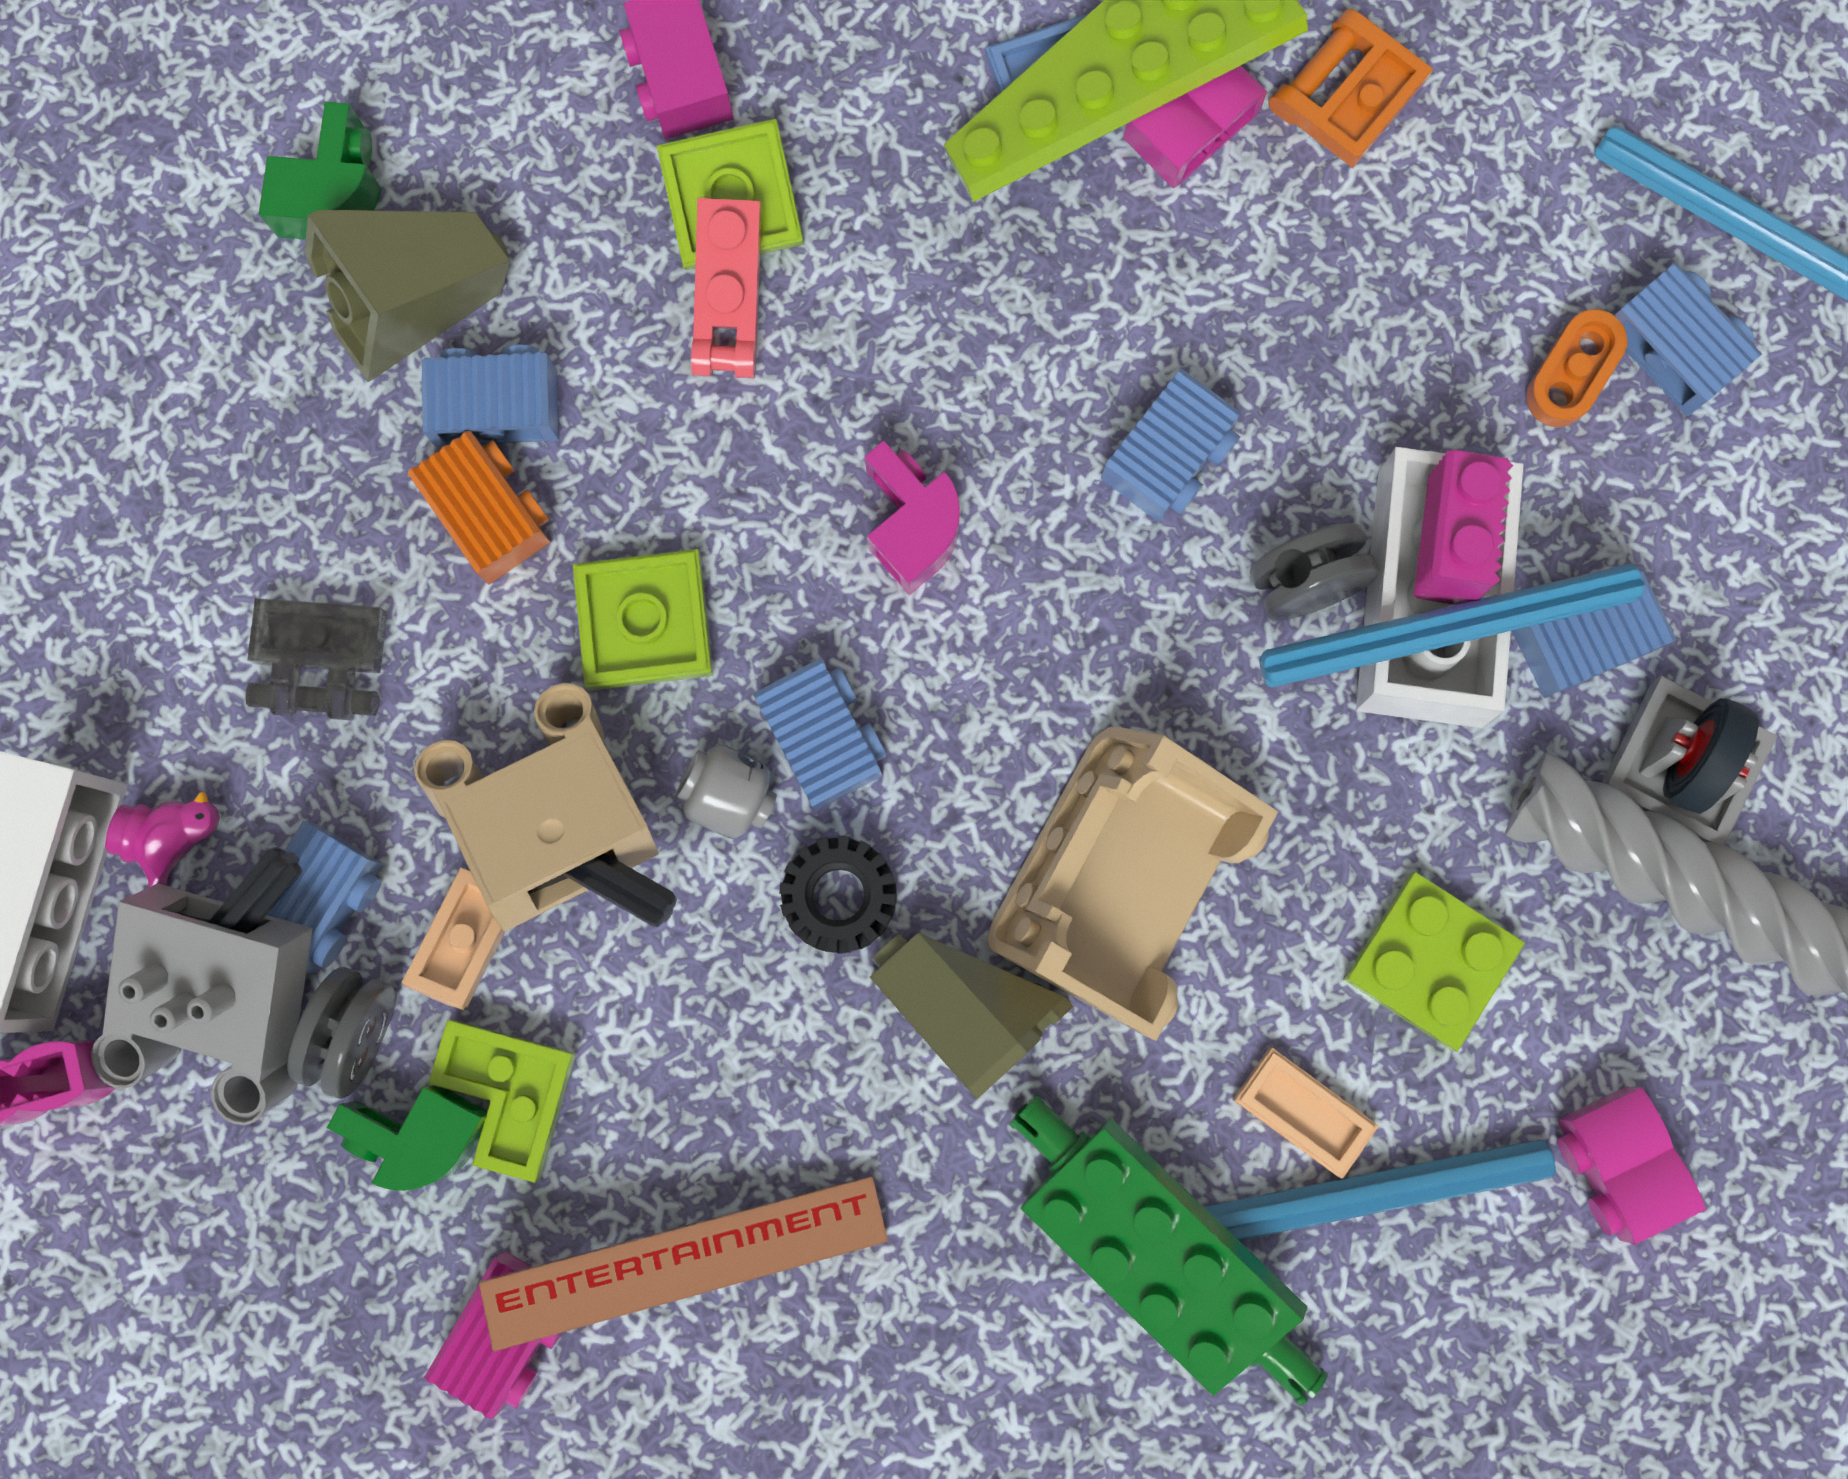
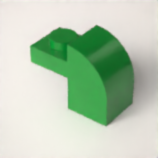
M325 101L316 160L267 156L258 215L277 237L306 240L308 214L318 210H375L382 188L367 167L372 156L371 134L363 126L350 104Z
M431 1085L422 1088L403 1125L359 1101L339 1104L326 1128L344 1137L340 1145L349 1153L370 1162H376L378 1157L384 1159L371 1182L372 1184L389 1190L406 1191L422 1188L441 1181L460 1170L477 1149L488 1110L449 1089Z

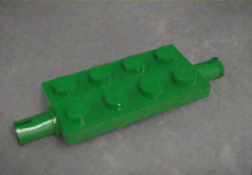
M1035 1094L1029 1100V1104L1026 1103L1008 1125L1013 1129L1015 1128L1051 1163L1048 1167L1051 1173L1027 1197L1020 1209L1213 1396L1248 1366L1259 1364L1293 1397V1400L1301 1406L1308 1402L1309 1397L1305 1394L1306 1392L1313 1398L1326 1382L1328 1373L1323 1368H1319L1286 1336L1304 1320L1308 1306L1111 1117L1095 1133L1087 1135L1082 1131L1077 1135L1041 1100L1042 1098L1038 1094Z

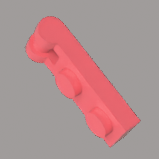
M697 198L694 327L691 348V371L693 376L711 377L713 370L735 371L736 378H755L762 204L760 201ZM715 328L737 329L736 345H714Z

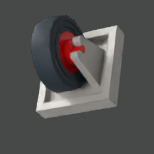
M1660 676L1652 680L1601 783L1620 789L1633 798L1643 810L1662 813L1681 821L1691 828L1702 841L1725 845L1778 736L1760 727L1757 714L1748 707L1724 698L1711 702L1681 685Z

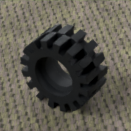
M838 835V838H828L826 836L816 839V843L808 847L805 845L797 852V857L792 862L789 861L784 870L786 874L783 882H780L779 890L782 905H780L782 914L794 934L802 939L804 943L818 950L842 954L863 949L880 937L887 929L890 920L893 919L897 897L893 874L883 856L862 840L857 841L851 839L850 836ZM835 870H844L854 874L861 881L864 889V900L861 908L855 915L845 920L826 918L818 911L814 902L816 884L825 874Z

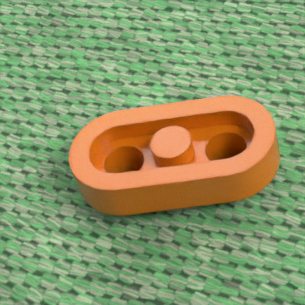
M1599 309L1586 310L1577 314L1563 328L1527 388V405L1532 415L1538 421L1550 427H1566L1577 422L1593 406L1627 348L1626 330L1613 314ZM1580 339L1592 340L1597 346V355H1588L1583 352L1580 347ZM1556 388L1561 390L1566 396V405L1559 406L1554 404L1549 398V389Z

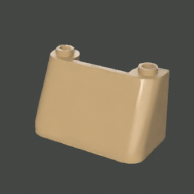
M1117 726L1108 727L1098 734L1085 751L1002 902L989 929L988 946L993 952L1139 1034L1157 1041L1161 1031L1173 1019L1178 1008L1176 981L1162 972L1169 956L1220 861L1240 863L1260 853L1267 843L1269 829L1278 811L1164 735Z

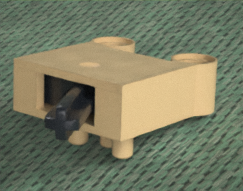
M561 683L545 690L536 701L534 714L548 747L486 777L481 773L469 750L463 744L456 741L442 740L435 742L420 753L414 767L416 780L434 809L440 816L446 818L482 897L503 932L587 890L592 891L652 927H659L663 922H667L670 919L677 902L675 893L632 869L659 855L646 822L603 743L605 734L589 694L582 687L570 683ZM579 719L573 726L561 728L566 722ZM461 775L455 783L443 786L450 778Z

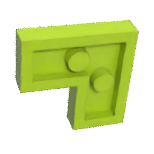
M447 1020L428 1084L490 1101L472 1166L533 1183L540 1181L577 1053L461 1021Z

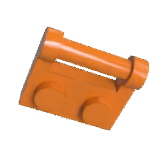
M1346 9L1332 25L1333 34L1290 85L1282 84L1268 100V105L1271 111L1286 123L1297 125L1351 168H1354L1426 83L1433 68L1365 16L1355 10ZM1350 50H1360L1366 56L1322 108L1309 99Z

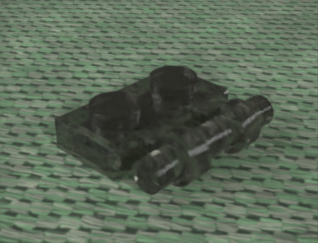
M255 598L247 660L256 665L272 666L270 683L249 682L245 694L247 706L269 708L272 715L294 716L297 710L325 712L329 719L351 720L353 715L375 716L379 707L378 692L355 690V672L381 673L387 612L381 607ZM299 668L329 670L327 688L299 686Z

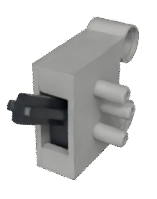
M280 847L270 848L225 902L158 883L119 901L103 1034L94 1042L91 1051L94 1070L104 1083L114 1088L123 1089L134 1086L171 1063L179 1055L182 1048L232 1063L230 1067L222 1071L214 1079L211 1087V1100L216 1111L225 1120L233 1124L248 1125L256 1122L296 1091L298 1083L290 1079L287 1062L291 1042L299 1023L313 928L267 915L302 874V869L298 864L300 859L292 851L286 852Z

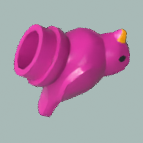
M200 792L194 800L188 803L179 801L164 802L154 809L145 804H138L136 807L122 804L117 808L110 821L105 848L107 853L120 856L123 862H138L147 876L148 887L157 883L167 886L168 878L173 868L196 843L209 837L218 827L220 815L217 808L208 801L206 792Z

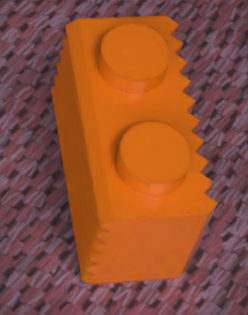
M470 430L464 432L460 438L453 439L450 445L443 446L439 452L432 453L429 459L422 460L418 466L410 468L407 474L475 572L490 585L551 543L540 528L550 520L528 489L518 496L511 487L506 477L515 472V470L494 440L483 446Z

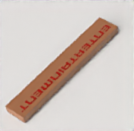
M866 1176L479 1281V1287L494 1352L888 1242L873 1176Z

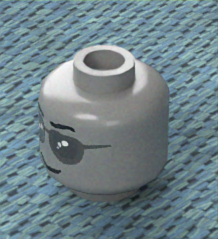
M723 744L715 745L707 753L700 750L695 753L683 775L676 794L677 797L684 800L683 810L687 819L730 839L740 837L751 824L762 828L777 798L776 793L767 790L770 782V772L767 766Z

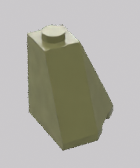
M318 210L308 214L304 252L313 276L320 277L326 275L325 288L333 307L327 310L326 313L334 335L367 382L373 380L502 293L510 262L508 251L502 239L495 232H489L476 212Z
M899 933L871 958L879 967L870 976L871 980L976 1099L984 1094L1041 1040L1044 1034L1042 1031L1051 1023L1055 1025L1073 1007L1060 994L920 933H917L909 941Z

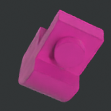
M882 441L864 456L866 473L894 503L898 510L867 535L869 551L910 596L935 575L952 555L959 533V499L955 487L945 471L924 487L922 482L926 480V475L912 456L905 450L900 451L896 455L885 441Z

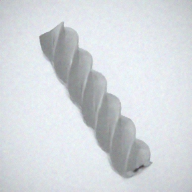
M1545 753L1527 782L1515 793L1510 803L1512 814L1505 831V835L1512 840L1523 843L1549 840L1556 857L1562 865L1571 871L1594 873L1608 870L1615 888L1622 897L1630 902L1644 904L1667 901L1675 920L1687 932L1709 934L1726 931L1733 949L1739 958L1746 963L1764 965L1786 962L1793 981L1799 990L1805 994L1822 996L1844 992L1848 997V909L1821 902L1810 890L1794 880L1782 875L1761 871L1753 861L1737 850L1722 844L1702 841L1691 828L1675 818L1662 813L1643 810L1633 798L1618 788L1601 782L1584 780L1571 765L1551 754Z

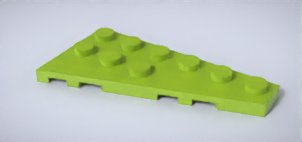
M1104 0L944 143L948 159L971 200L975 202L1307 32V13L1297 0Z

